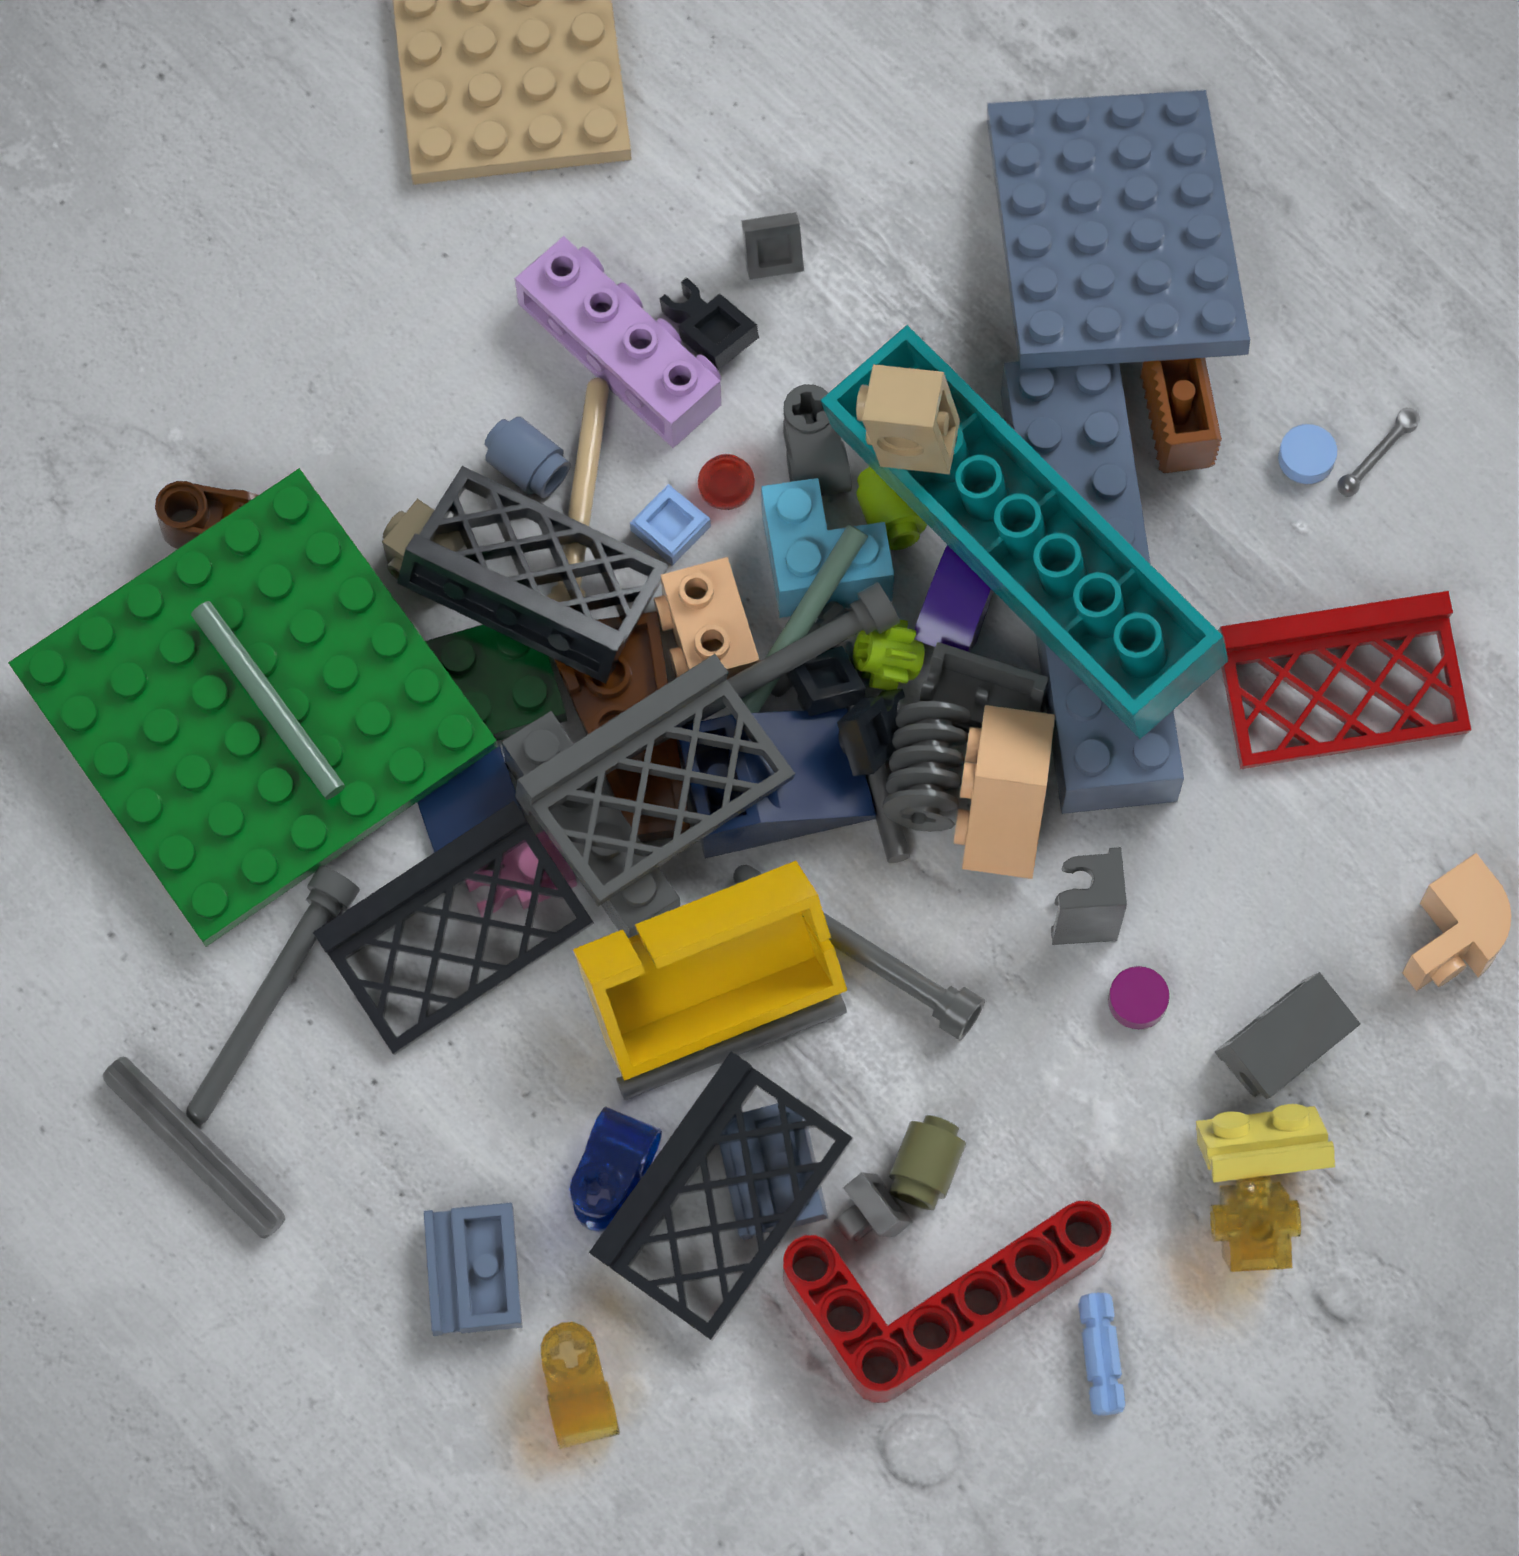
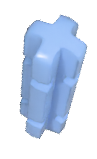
M1109 1293L1086 1294L1081 1296L1078 1305L1081 1324H1086V1329H1083L1082 1338L1087 1380L1093 1382V1387H1090L1089 1390L1091 1411L1095 1415H1114L1123 1412L1126 1404L1123 1384H1118V1379L1121 1378L1122 1372L1116 1326H1111V1321H1114L1113 1318L1115 1317L1113 1299Z

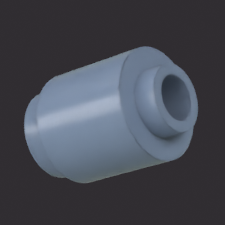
M520 416L515 417L511 421L506 419L499 421L491 429L484 442V445L488 448L485 456L486 462L527 494L536 493L541 498L548 497L561 485L571 466L570 462L563 457L564 451L562 448Z

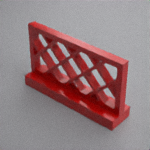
M1449 591L1220 626L1218 631L1224 636L1228 662L1221 669L1240 769L1469 733L1471 725L1449 619L1453 614ZM1437 634L1441 659L1431 673L1402 654L1413 638ZM1404 639L1397 650L1386 643ZM1371 645L1390 658L1374 682L1345 663L1358 646ZM1347 648L1340 659L1329 652ZM1314 653L1334 667L1318 691H1315L1288 672L1299 656ZM1290 657L1283 668L1272 661ZM1257 662L1277 676L1261 700H1258L1239 686L1237 665ZM1395 663L1424 682L1408 706L1379 687ZM1442 668L1444 669L1446 684L1436 678ZM1338 672H1341L1367 690V693L1351 715L1322 696ZM1282 680L1310 699V702L1294 724L1265 705ZM1429 687H1432L1450 700L1454 721L1432 724L1414 711V708ZM1373 695L1401 714L1389 732L1375 733L1357 720V717ZM1243 702L1254 709L1247 720L1245 718ZM1316 704L1344 723L1332 741L1318 742L1300 729V726ZM1259 713L1287 732L1277 749L1252 753L1248 728ZM1407 719L1418 726L1400 730ZM1350 728L1361 735L1343 739ZM1293 737L1304 744L1285 748Z

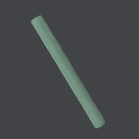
M850 524L847 525L765 658L808 634L865 543L868 535ZM780 677L741 699L751 713H758Z
M207 601L196 607L191 613L193 619L324 798L328 800L338 795L345 788L344 783L212 603Z

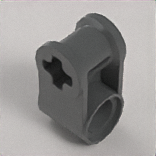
M803 384L789 392L784 401L783 435L790 482L818 478L821 496L850 492L852 484L844 442L841 441V437L832 429L820 401L828 392L814 384ZM802 414H811V418L815 423H806Z

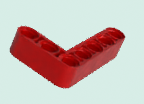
M1091 1201L1071 1203L889 1325L886 1324L835 1248L822 1237L804 1235L795 1239L787 1246L783 1256V1281L787 1291L856 1392L863 1399L870 1402L886 1403L895 1399L1096 1264L1103 1257L1111 1236V1221L1107 1212L1096 1203ZM1076 1222L1086 1223L1096 1231L1098 1241L1088 1247L1075 1245L1068 1239L1066 1228ZM814 1256L826 1264L827 1272L821 1279L805 1281L795 1274L793 1270L795 1263L803 1257ZM1024 1256H1036L1046 1264L1048 1274L1040 1280L1030 1281L1023 1278L1017 1272L1015 1263ZM975 1289H984L996 1297L998 1307L992 1313L979 1315L967 1307L964 1297ZM848 1306L860 1314L862 1322L853 1331L840 1332L829 1324L828 1315L835 1308ZM935 1323L945 1330L948 1340L939 1348L927 1349L916 1341L913 1333L919 1325ZM873 1357H884L895 1365L897 1374L889 1382L875 1383L864 1375L863 1365Z

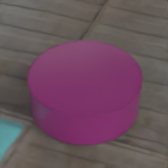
M1142 966L1127 968L1120 972L1111 984L1108 995L1109 1009L1113 1017L1125 1027L1139 1030L1150 1028L1163 1018L1167 1010L1170 998L1169 988L1164 978L1153 969Z

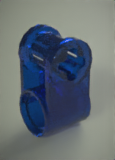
M606 1106L602 1109L593 1125L585 1152L570 1183L574 1213L581 1225L597 1232H603L652 1164L660 1144L662 1129ZM601 1189L609 1191L610 1200L600 1198L596 1206L589 1204L587 1194L597 1196Z

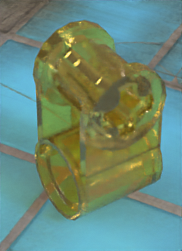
M562 1322L551 1327L544 1335L541 1343V1359L549 1393L546 1396L559 1450L620 1435L607 1380H604L596 1342L591 1332L583 1325L574 1322ZM571 1341L574 1350H585V1352L578 1355L577 1366L566 1368L563 1359H552V1357L560 1354V1343Z

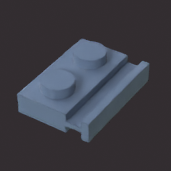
M778 1103L743 1112L746 1131L781 1125ZM786 1107L788 1123L805 1121ZM736 1117L723 1135L739 1132ZM809 1129L790 1132L796 1166L816 1163ZM783 1133L748 1139L753 1174L788 1168ZM740 1141L720 1144L726 1178L746 1175ZM813 1172L797 1174L800 1190ZM790 1176L755 1182L761 1216L786 1212L794 1200ZM748 1184L730 1186L729 1192L735 1220L753 1218ZM822 1186L818 1189L792 1228L829 1219ZM778 1222L762 1225L763 1233H771ZM755 1226L738 1229L739 1237L743 1240L752 1239L756 1235Z
M512 1202L451 1208V1211H423L433 1336H443L444 1333L454 1332L464 1334L523 1328Z

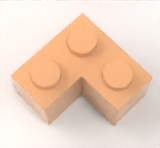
M985 705L982 728L970 727L960 798L972 799L970 810L958 809L953 843L965 845L962 869L1028 879L1033 878L1047 788L1055 720L1054 714Z

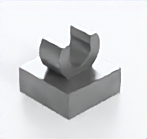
M797 212L741 220L749 280L804 271L800 223Z
M861 1172L843 1187L855 1205L848 1208L833 1221L848 1241L853 1238L859 1241L873 1229L879 1236L895 1237L913 1223L896 1198L889 1193L890 1190L878 1174Z

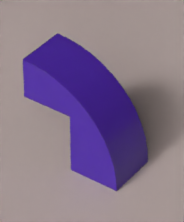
M946 545L914 629L916 630L914 640L933 647L939 642L970 652L977 643L994 591L948 545Z

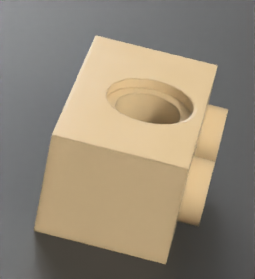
M873 365L869 386L861 385L859 389L856 416L858 421H863L866 442L868 445L873 446L880 466L950 474L960 419L944 372Z

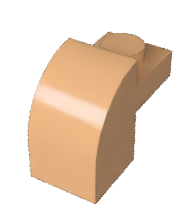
M1475 853L1431 883L1420 902V905L1443 934L1412 954L1402 972L1416 991L1431 981H1434L1438 987L1443 986L1466 968L1465 962L1479 978L1491 966L1507 939L1511 926V907L1507 894L1497 878L1477 853Z

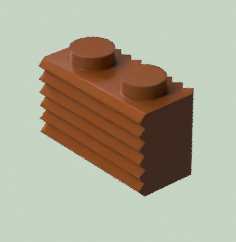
M1206 359L1144 361L1140 378L1144 380L1142 388L1146 390L1144 398L1148 400L1146 408L1150 410L1148 419L1151 420L1150 429L1154 431L1152 439L1156 441L1154 449L1158 451L1156 459L1160 461L1158 470L1166 474L1214 466L1222 438Z

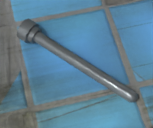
M876 582L858 592L857 596L859 599L850 604L852 610L727 679V681L742 699L861 631L868 635L877 630L881 634L900 623L899 617L881 585ZM723 701L703 712L701 721L726 708ZM694 719L689 721L685 725L693 723ZM665 737L657 743H655L653 746L660 745L661 743L669 740L670 738Z
M741 865L735 869L733 879L735 884H738L762 873L749 865ZM824 913L831 935L829 940L835 948L933 1009L932 1016L940 1021L939 1028L958 1040H962L966 1036L984 1007L985 1000L965 987L959 991L950 986L946 990Z
M319 866L307 885V888L311 891L306 898V901L310 904L186 1109V1116L194 1124H202L210 1117L315 943L316 937L313 932L325 925L330 916L335 918L341 910H348L359 893V887L340 873L328 867Z

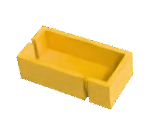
M796 860L635 924L637 935L630 938L627 937L622 929L573 949L605 1044L624 1081L847 991L835 948L829 940L831 935L818 893Z

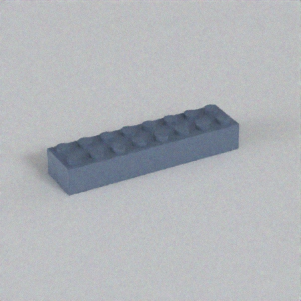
M1019 361L1004 363L1001 399L1005 421L1150 563L1120 364L1020 369ZM1036 635L1041 675L1049 677L1045 695L1047 714L1055 715L1052 752L1061 814L1177 802L1184 781L1174 710L1145 736L1139 739Z

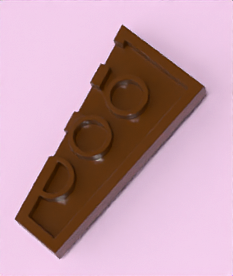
M657 611L643 613L622 650L616 667L606 684L554 659L586 735L668 684ZM620 617L597 620L616 630H619L622 624ZM670 738L660 745L653 746L650 763L681 769L677 739ZM646 750L633 757L632 760L644 761ZM616 768L604 776L612 797L636 801L641 773ZM648 775L643 803L678 809L683 781ZM620 810L629 825L632 826L634 813ZM641 814L637 836L641 842L673 838L676 821ZM682 823L681 834L690 829V823Z

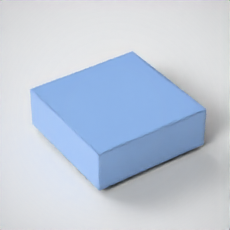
M669 484L630 522V531L672 566L711 527L710 518Z

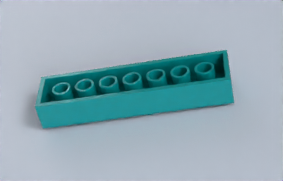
M908 325L902 328L820 400L832 429L1139 739L1145 736L1228 662L1224 636ZM873 365L944 372L960 419L950 474L880 466L873 446L868 445L866 442L863 421H858L856 416L858 392L861 385L869 386Z

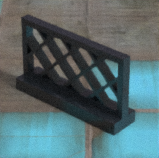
M462 466L420 534L415 533L406 547L397 583L606 684L616 667L622 650L661 584V574L667 572L669 565ZM467 489L487 499L491 510L465 514L459 498L463 491ZM451 512L453 517L447 518ZM527 518L539 524L543 535L517 539L510 521ZM497 523L505 542L479 547L471 528ZM459 531L467 549L454 552L433 542V539L439 534ZM579 543L591 550L594 560L569 564L562 545ZM549 548L557 567L531 572L523 553ZM511 556L519 575L510 577L501 575L489 569L485 561ZM629 567L648 576V579L642 586L621 590L613 570ZM601 573L609 592L583 597L575 578ZM563 581L571 600L557 602L541 594L537 586ZM634 602L630 609L628 603ZM615 606L622 621L619 630L593 619L590 611Z
M512 801L314 931L313 934L335 964L392 1054L396 1055L593 925L594 922L516 803ZM524 842L528 844L538 859L533 885L500 878L505 855ZM495 862L492 877L477 874ZM544 870L557 890L541 887ZM467 880L490 884L483 918L450 911L454 890L457 886ZM498 886L531 893L525 926L491 919ZM539 894L564 899L577 918L557 932L532 928ZM445 895L442 909L427 907ZM416 913L440 917L433 951L400 944L405 921ZM448 919L481 925L475 959L441 952ZM489 927L523 934L518 957L507 965L482 961ZM395 928L392 942L377 940ZM530 936L546 938L528 950ZM366 946L390 950L383 984L359 979L346 959ZM398 952L432 958L425 992L391 985ZM440 960L473 967L468 990L457 998L432 994ZM481 968L496 971L478 983ZM365 988L381 991L378 1007ZM393 993L423 999L418 1023L397 1037L384 1018L389 994ZM431 1001L446 1004L428 1016Z
M731 1051L589 1253L713 1341L849 1147L853 1137L761 1074L751 1064ZM758 1087L777 1100L781 1125L746 1131L742 1107ZM786 1107L805 1121L788 1123ZM736 1117L739 1132L723 1135ZM816 1127L835 1141L821 1162L796 1166L790 1132ZM783 1133L788 1168L753 1174L748 1139ZM740 1141L746 1175L711 1181L707 1160L711 1151L716 1145ZM701 1167L703 1183L688 1185ZM813 1172L800 1190L797 1174ZM790 1176L794 1200L789 1208L783 1213L761 1216L755 1182ZM748 1184L753 1218L718 1224L713 1189ZM705 1191L710 1226L675 1231L672 1207L680 1195ZM665 1218L668 1233L652 1236ZM778 1222L765 1240L762 1225ZM755 1226L759 1250L751 1262L725 1267L720 1232ZM712 1234L718 1269L683 1275L677 1240ZM669 1241L675 1276L649 1281L630 1267L644 1246ZM742 1273L729 1292L727 1275ZM719 1277L723 1302L709 1322H706L688 1309L684 1283ZM676 1284L679 1302L659 1287Z

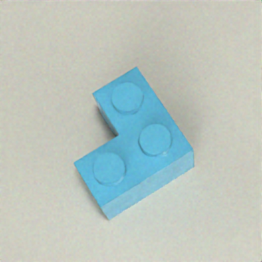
M818 478L761 486L762 520L779 618L791 617L846 529L827 530ZM885 522L854 526L868 535V538L826 605L829 602L835 601L844 608H851L850 604L859 599L857 593L876 582L881 585L890 602H892L894 570Z

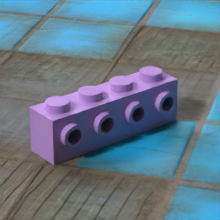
M563 236L515 278L518 304L597 378L604 379L608 383L609 389L674 448L721 406V375L705 356L699 354L694 357L681 345L682 340L679 334L666 320L659 318L655 321L643 310L640 298L627 284L620 282L616 285L604 274L601 262L586 247L577 249Z

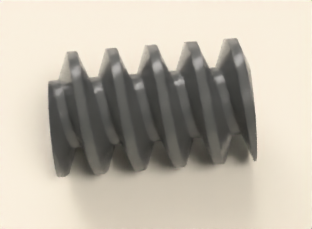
M940 701L910 703L898 710L895 721L900 729L896 730L892 738L896 751L889 758L890 770L893 773L886 779V789L890 795L885 798L882 806L884 814L890 820L916 831L928 832L944 831L956 825L951 819L940 815V812L954 811L959 806V801L956 797L943 791L957 789L962 784L961 776L947 771V768L961 767L965 763L964 754L951 749L950 746L964 745L968 741L967 732L953 725L969 722L971 720L970 710L960 705Z

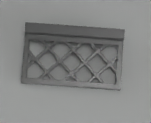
M716 654L705 659L518 779L515 794L516 800L528 816L533 814L598 906L794 779L795 772L727 681L729 672ZM723 701L736 719L734 737L730 738L699 732L702 713ZM694 719L692 730L680 728ZM742 729L751 741L740 740ZM665 737L690 742L685 770L650 763L653 745ZM697 743L731 750L727 777L692 771ZM646 750L644 761L632 760L633 757ZM738 751L763 756L774 771V774L759 784L734 779ZM616 768L641 773L636 801L601 795L604 776ZM648 775L683 781L678 809L643 803ZM597 781L595 793L582 791ZM695 783L724 789L721 808L711 815L685 811L689 784ZM731 791L743 793L729 803ZM567 800L591 804L592 809L587 833L562 829L550 811ZM599 806L634 813L629 841L594 835ZM641 814L676 821L672 840L662 847L636 843ZM683 822L695 824L693 827H691L690 829L681 834ZM572 842L585 845L583 857ZM591 846L626 852L623 872L602 885L588 866ZM633 854L647 856L631 866Z

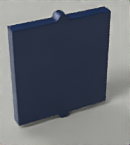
M500 745L417 802L434 853L512 801L516 803L523 814L521 805L515 798L516 791Z

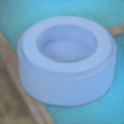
M1312 424L1296 426L1289 430L1282 439L1278 453L1280 468L1288 478L1301 484L1318 483L1331 473L1337 458V445L1332 435L1320 426Z

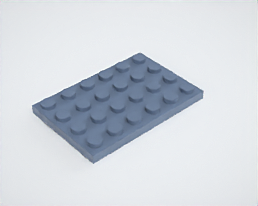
M1206 90L987 103V124L1020 369L1249 355L1250 335Z

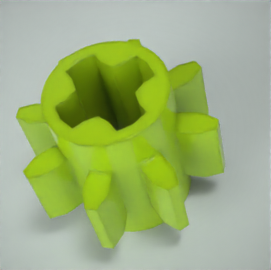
M899 619V624L881 634L877 630L868 635L864 631L859 632L853 649V663L857 670L862 671V678L870 679L869 687L893 690L897 689L898 682L907 683L919 675L924 661V644L914 640L916 630L908 629V621Z

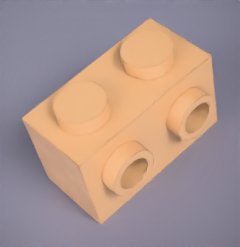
M728 557L661 574L662 596L655 597L653 600L661 630L672 629L677 647L669 649V654L676 678L713 654H716L729 672L727 679L760 661Z

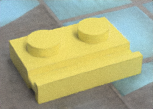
M1285 1104L1276 1107L1270 1112L1246 1115L1241 1112L1230 1111L1220 1113L1213 1119L1196 1121L1197 1143L1208 1170L1212 1172L1213 1182L1335 1167L1334 1144L1332 1141H1328V1132L1315 1106L1305 1107L1299 1104Z

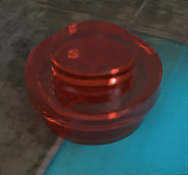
M717 455L708 460L699 472L698 489L700 495L707 504L716 509L732 510L739 508L751 498L754 492L755 477L753 470L746 461L735 455Z

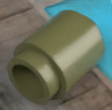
M925 1115L923 1122L911 1121L889 1174V1177L893 1180L889 1193L895 1198L915 1207L935 1210L938 1200L945 1199L966 1146V1142L957 1136L959 1127L945 1119L932 1115Z

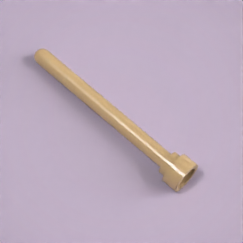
M593 378L587 384L568 517L587 526H590L609 394L608 383L602 378ZM579 543L563 546V551L569 564L585 561V546ZM582 577L575 578L583 597H585L586 593L581 589ZM559 581L558 585L552 587L551 594L546 595L557 602L571 600L563 581Z

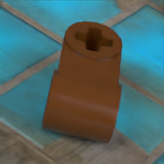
M175 481L167 484L159 491L155 499V511L163 538L171 547L179 549L257 497L258 494L245 490L220 489L188 481ZM183 509L197 512L196 516L186 522L171 520L172 515Z

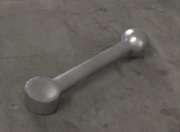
M1404 408L1398 413L1396 426L1352 474H1345L1339 479L1337 487L1342 495L1346 497L1353 496L1359 491V482L1402 434L1416 430L1420 421L1419 413L1412 408Z

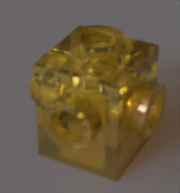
M1271 1176L1235 1180V1185L1219 1186L1220 1204L1210 1206L1211 1235L1213 1242L1221 1241L1222 1258L1230 1272L1291 1269V1237H1300L1301 1214L1298 1200H1290V1196L1280 1182H1272Z

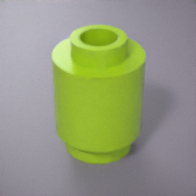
M871 467L863 470L857 477L859 487L856 491V496L866 523L885 522L890 550H902L915 544L920 539V534L926 529L927 524Z

